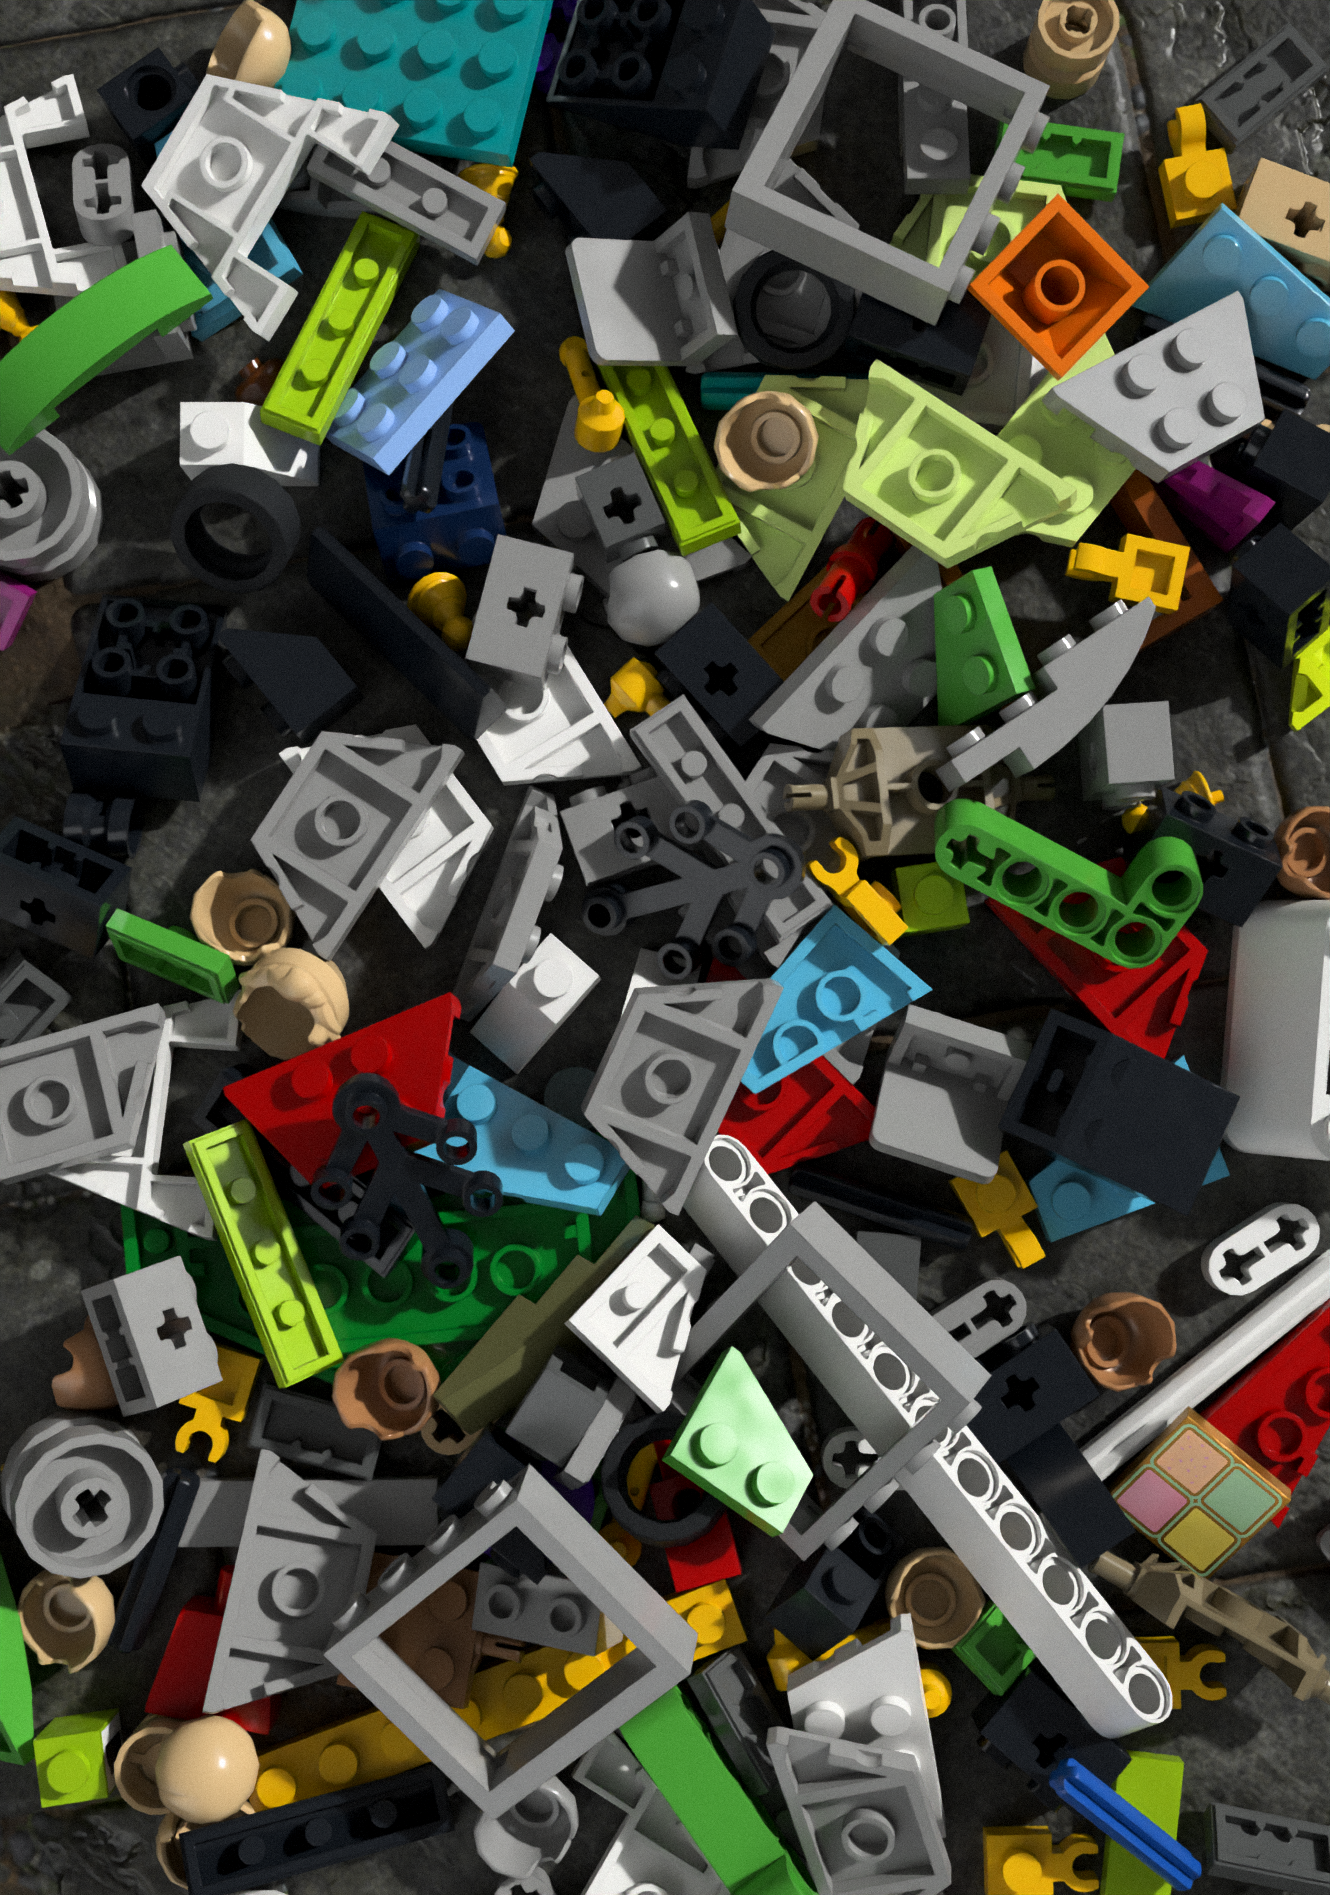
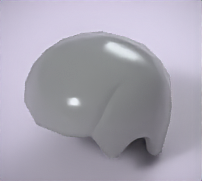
M655 550L638 554L616 566L610 572L609 598H604L603 604L608 623L623 641L647 647L666 643L698 613L700 606L699 588L691 564L680 553Z
M555 1775L494 1821L479 1808L473 1830L477 1854L494 1872L517 1880L530 1878L536 1867L544 1862L552 1860L559 1863L568 1851L571 1840L575 1837L579 1826L575 1796Z

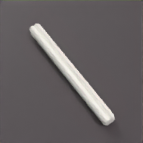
M1330 1249L1079 1449L1101 1481L1158 1437L1188 1406L1194 1408L1330 1298Z

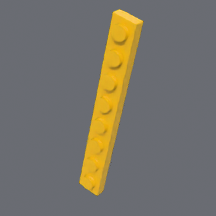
M726 1579L678 1593L673 1592L662 1597L698 1633L693 1661L748 1641ZM624 1634L622 1642L595 1657L537 1644L523 1649L525 1653L521 1663L500 1658L479 1666L474 1673L468 1708H451L486 1741L543 1719L637 1647ZM374 1706L256 1751L260 1766L254 1791L248 1799L255 1813L393 1776L431 1762V1760Z

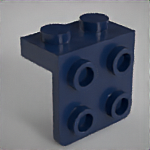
M469 422L450 425L437 506L428 514L421 511L411 514L403 508L404 500L400 497L399 493L406 457L390 475L362 461L372 528L389 585L423 578L435 572H452L490 564L498 534L507 535L497 496L485 432L480 423Z

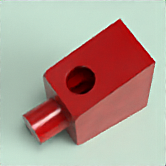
M672 1440L653 1442L663 1481L649 1485L656 1517L659 1520H671L682 1517L677 1500L678 1495L682 1491L688 1489L697 1491L700 1500L704 1493V1489L661 1460ZM725 1510V1513L710 1533L689 1545L665 1548L676 1593L742 1574L743 1568L727 1510Z
M235 1565L221 1567L215 1598L193 1595L182 1607L145 1706L146 1713L184 1720L211 1715L202 1713ZM282 1693L212 1715L230 1719L246 1731L268 1735L280 1716Z

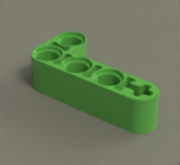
M969 798L954 799L946 803L937 812L934 820L935 858L940 868L949 876L1126 968H1143L1153 964L1163 954L1197 908L1203 896V882L1191 847L1183 840L1172 836L1159 837L1148 842L1139 851L1122 877H1119L976 800ZM1017 862H1028L1036 866L1032 871L1020 875L1009 873L1006 870L1010 865ZM1176 870L1184 873L1178 880L1171 883L1155 881L1160 874L1167 871ZM1074 892H1084L1091 895L1088 900L1080 904H1070L1063 901L1067 895ZM1131 922L1146 924L1142 930L1135 933L1119 931L1121 927Z
M679 1683L619 1727L629 1747L729 1890L730 1895H819L814 1880L803 1861L758 1796H751L729 1754Z

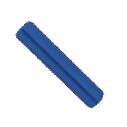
M1074 1758L1062 1759L1058 1768L1050 1773V1787L1056 1791L1061 1799L1176 1890L1187 1891L1191 1889L1193 1880L1201 1877V1863L1193 1857L1190 1851Z

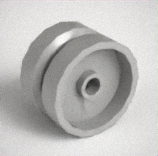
M43 429L11 455H8L0 446V571L10 577L29 582L58 579L81 566L97 546L105 516L102 493L89 470L64 443Z
M58 1411L29 1426L10 1448L0 1475L2 1505L29 1557L53 1574L82 1579L108 1574L134 1559L154 1536L164 1508L163 1480L150 1455L139 1443L131 1429L111 1414L105 1412Z

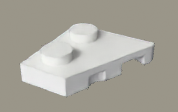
M658 1224L564 1323L658 1414L663 1412L671 1402L673 1394L671 1391L680 1354L685 1351L691 1329L690 1317L694 1303L699 1299L706 1269Z

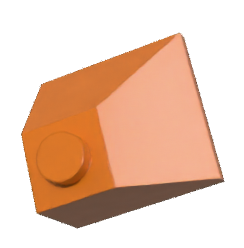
M1057 194L969 284L967 290L1059 381L1149 286Z

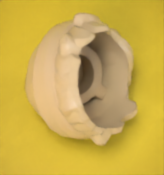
M280 948L265 954L253 965L251 970L239 975L238 979L242 985V990L233 1008L234 1017L241 1021V1030L269 1056L287 1061L341 1038L340 1034L349 1017V1001L344 977L332 960L328 961L318 955V953L296 948Z

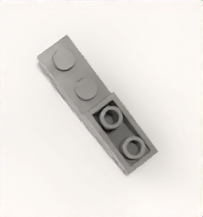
M899 0V16L968 47L966 0ZM898 74L900 156H903L904 194H967L971 179L967 105Z
M1147 597L1130 609L1120 599L1088 621L1095 631L1093 634L1078 644L1068 634L1038 654L1037 658L1043 667L1031 675L1036 689L1033 692H1028L998 712L1005 724L987 736L978 726L946 747L953 759L935 771L950 792L967 783L1002 758L1014 777L1018 778L1037 768L1076 736L1109 700L1130 669L1146 637L1156 609L1150 597Z

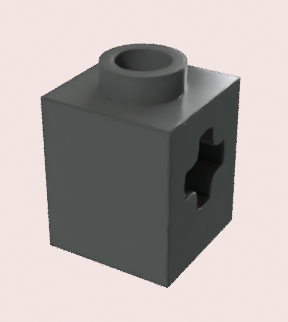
M634 452L575 477L577 496L607 563L619 558L625 562L635 555L655 551L659 548L657 542L665 539V521ZM622 504L627 512H633L634 521L624 525L619 516L613 517L612 508Z
M557 1344L517 1406L505 1433L515 1438L517 1445L529 1456L541 1461L550 1460L563 1468L604 1405L613 1379Z

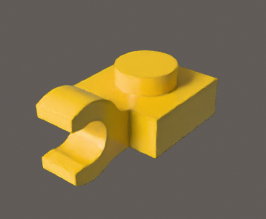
M1201 103L1176 108V119L1170 120L1167 123L1168 137L1174 158L1164 159L1158 168L1170 228L1204 222L1221 203L1225 204L1232 212L1237 209L1225 147L1206 151V120Z
M1128 533L1121 538L1118 551L1098 545L1079 543L1077 550H1070L1065 575L1080 580L1112 582L1108 601L1116 603L1122 599L1125 605L1135 606L1147 597H1150L1156 606L1155 612L1170 615L1178 610L1190 547Z
M842 837L833 838L829 845L840 857V866L834 873L825 871L816 860L809 861L806 864L807 869L819 885L828 889L833 895L831 899L848 917L881 945L890 946L909 928L897 915L902 909L900 903L881 883L874 881L870 885L865 879L860 880L857 875L858 854L856 849L848 840Z
M1007 1150L1000 1152L998 1170L990 1183L980 1184L958 1176L948 1181L966 1215L973 1220L977 1235L984 1237L997 1230L1017 1268L1022 1267L1024 1269L1046 1257L1035 1235L1022 1218L1026 1213L1036 1209L1038 1205Z

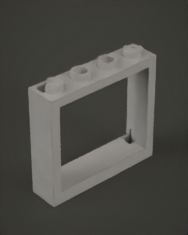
M833 0L732 189L724 227L935 326L947 301L951 300L959 304L965 295L975 273L974 269L965 266L971 252L974 251L984 255L1001 219L991 214V211L997 200L1009 204L1026 168L1016 163L1021 150L1023 149L1033 154L1050 119L1049 116L1040 113L1050 85L867 0ZM846 50L1009 125L939 268L773 190Z
M816 1201L780 1232L690 1329L685 1351L680 1354L671 1391L673 1394L671 1402L663 1411L687 1415L702 1389V1386L689 1373L798 1258L940 1398L824 1511L804 1492L784 1532L778 1535L803 1561L823 1543L831 1552L835 1550L858 1526L859 1523L852 1517L857 1510L864 1506L872 1514L895 1492L899 1484L892 1477L899 1470L905 1467L914 1475L941 1447L934 1439L941 1430L947 1426L954 1434L961 1431L982 1409L974 1398L992 1376Z
M530 1464L507 1482L502 1480L499 1484H496L492 1481L477 1497L474 1503L475 1508L461 1519L453 1514L442 1521L428 1537L425 1543L426 1547L413 1558L407 1553L396 1558L380 1576L377 1583L378 1586L364 1596L360 1591L353 1593L346 1607L331 1618L335 1629L323 1653L351 1683L493 1821L691 1674L698 1633ZM517 1526L637 1648L497 1753L379 1635Z

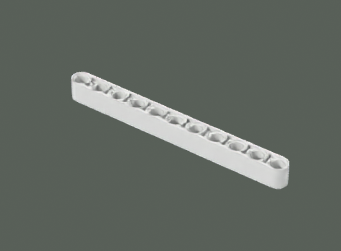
M729 1135L715 1136L683 1204L684 1209L738 1277L741 1276L780 1232L799 1215L749 1150L739 1140ZM799 1258L758 1300L761 1307L879 1457L940 1399ZM946 1426L934 1437L941 1447L922 1468L912 1475L903 1467L894 1476L1095 1731L1101 1736L1113 1739L1163 1722L1169 1717L1173 1697L1170 1685L1164 1674L970 1429L965 1426L957 1434H954Z

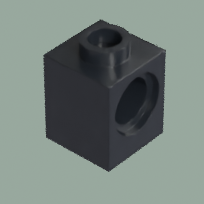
M157 47L98 88L97 92L113 120L148 166L157 159L154 144L174 130L200 85L183 62L173 67L160 48ZM159 97L170 98L163 108L155 111L146 110L149 103Z

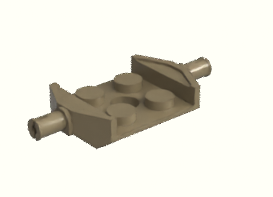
M987 724L853 728L839 737L826 780L822 784H786L783 791V799H790V801L784 803L787 812L823 810L825 813H828V817L839 836L848 840L856 849L858 862H864L872 857L935 854V817L937 812L946 803L954 799L969 798L979 801L1015 821L1016 805L1022 801H1052L1055 795V787H1047V785H1051L1055 781L1050 774L1015 778L1002 758L967 783L949 792L935 771L953 759L946 747L978 726L987 736L993 732ZM921 772L931 773L940 781L943 796L939 804L927 801L919 792L918 778Z
M1106 1551L1088 1564V1571L1090 1573H1094L1123 1589V1594L1130 1597L1132 1601L1172 1629L1175 1628L1183 1611H1185L1183 1615L1187 1619L1220 1637L1224 1628L1227 1627L1225 1632L1243 1643L1242 1648L1256 1657L1258 1663L1276 1674L1291 1688V1694L1302 1701L1317 1697L1330 1705V1672L1325 1668L1327 1657L1322 1653L1317 1658L1308 1643V1639L1283 1618L1270 1615L1221 1585H1216L1198 1575L1178 1560L1173 1563L1159 1561L1158 1554L1152 1553L1142 1564L1135 1561L1132 1565Z

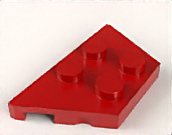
M1122 857L1096 863V865L1119 877H1122L1126 871V864ZM1074 892L1067 895L1063 901L1070 904H1080L1088 900L1091 895L1084 892ZM987 897L984 900L989 908L1101 1029L1165 1059L1175 1029L1181 1026L1188 1007V994L1192 983L1198 979L1208 952L1185 925H1183L1163 954L1153 964L1143 968L1130 969L1104 958L991 897ZM1131 922L1121 927L1119 931L1135 933L1142 930L1146 924Z
M715 957L705 983L747 979L735 967L726 966ZM821 1055L757 1094H753L740 1082L717 1132L720 1135H729L739 1140L749 1150L767 1174H771L792 1167V1165L798 1162L818 1158L869 1140L875 1107Z
M451 992L229 1084L223 1087L225 1096L312 1185L314 1172L317 1168L326 1164L341 1131L332 1113L334 1095L338 1088L354 1075L360 1073L381 1075L395 1087L399 1093L401 1104L443 1119L445 1118L446 1109L443 1105V1095L450 1084L454 1060L448 1053L454 1019H460L462 1007L460 1001ZM361 1106L356 1109L362 1113L377 1112L371 1106ZM397 1133L404 1148L412 1152L434 1144ZM368 1140L351 1171L353 1177L377 1166L378 1159ZM326 1182L322 1184V1187L327 1188L337 1183Z

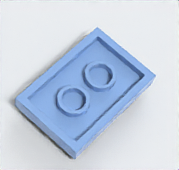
M439 288L435 294L426 297L414 308L411 314V321L392 342L383 345L376 351L370 361V368L348 390L326 437L335 446L390 475L515 330L499 312Z

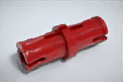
M866 517L860 520L848 542L837 547L828 559L829 562L826 566L827 574L810 595L812 610L820 618L829 604L835 603L836 605L829 614L827 621L839 622L845 619L858 594L868 590L876 579L875 577L878 574L877 564L892 545L893 534L890 529L880 524L875 534L870 535L869 532L876 522L874 518Z

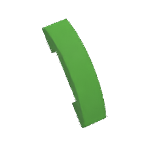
M172 245L138 258L101 279L54 312L1 359L0 446L8 455H11L60 417L54 409L57 405L155 330L163 338L213 299L208 289Z

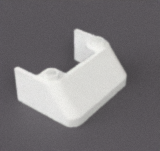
M1330 900L1261 901L1257 904L1242 928L1235 924L1233 926L1220 1087L1239 1095L1240 1100L1223 1139L1230 1147L1243 1153L1330 1161V1095L1326 1094L1330 1052Z

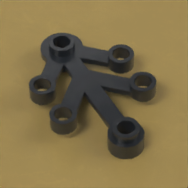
M699 800L687 801L673 810L669 818V827L673 836L685 844H693L703 839L737 862L717 867L660 833L656 825L644 816H634L620 824L614 833V843L620 854L629 859H639L645 855L680 877L631 890L620 881H606L586 894L582 903V918L585 925L591 931L603 936H614L633 924L637 916L691 903L676 938L661 947L657 954V964L660 971L672 980H682L699 967L701 963L700 948L726 893L747 888L734 923L719 931L712 942L713 953L718 961L726 966L736 967L744 963L755 953L757 948L756 934L772 900L784 899L799 889L805 878V856L801 847L794 840L775 833L764 834L753 839L714 816L710 807ZM686 812L692 813L699 822V830L697 832L687 826L685 822ZM630 828L638 830L642 835V847L637 846L631 840ZM763 859H769L775 863L778 868V878H774L766 871ZM599 904L604 905L609 910L610 920L603 915ZM728 936H733L739 940L742 945V953H736L729 947ZM673 950H678L684 955L686 967L680 966L675 962L672 955Z
M375 1073L354 1075L344 1082L334 1095L332 1113L341 1131L326 1164L317 1168L313 1174L312 1199L319 1207L328 1210L340 1209L348 1204L352 1196L353 1187L351 1171L368 1140L378 1159V1163L354 1215L348 1217L341 1225L339 1238L341 1252L347 1258L356 1261L367 1260L377 1253L380 1242L379 1225L395 1193L422 1243L421 1270L424 1276L439 1288H455L462 1284L473 1271V1243L464 1232L445 1228L424 1185L463 1198L464 1208L470 1214L477 1217H488L498 1212L503 1204L502 1181L496 1174L490 1171L472 1172L454 1166L466 1164L476 1155L477 1131L472 1123L461 1118L446 1120L401 1104L399 1093L395 1087L381 1075ZM361 1106H371L377 1112L362 1113L356 1109ZM397 1133L436 1144L437 1154L442 1161L406 1150ZM451 1137H462L468 1142L463 1146L455 1147L447 1144L446 1140ZM336 1182L343 1188L330 1191L323 1188L322 1184ZM479 1189H486L493 1192V1195L488 1198H478L472 1193ZM362 1233L369 1236L370 1239L359 1242L351 1239L349 1236ZM452 1262L454 1265L445 1266L440 1265V1263Z

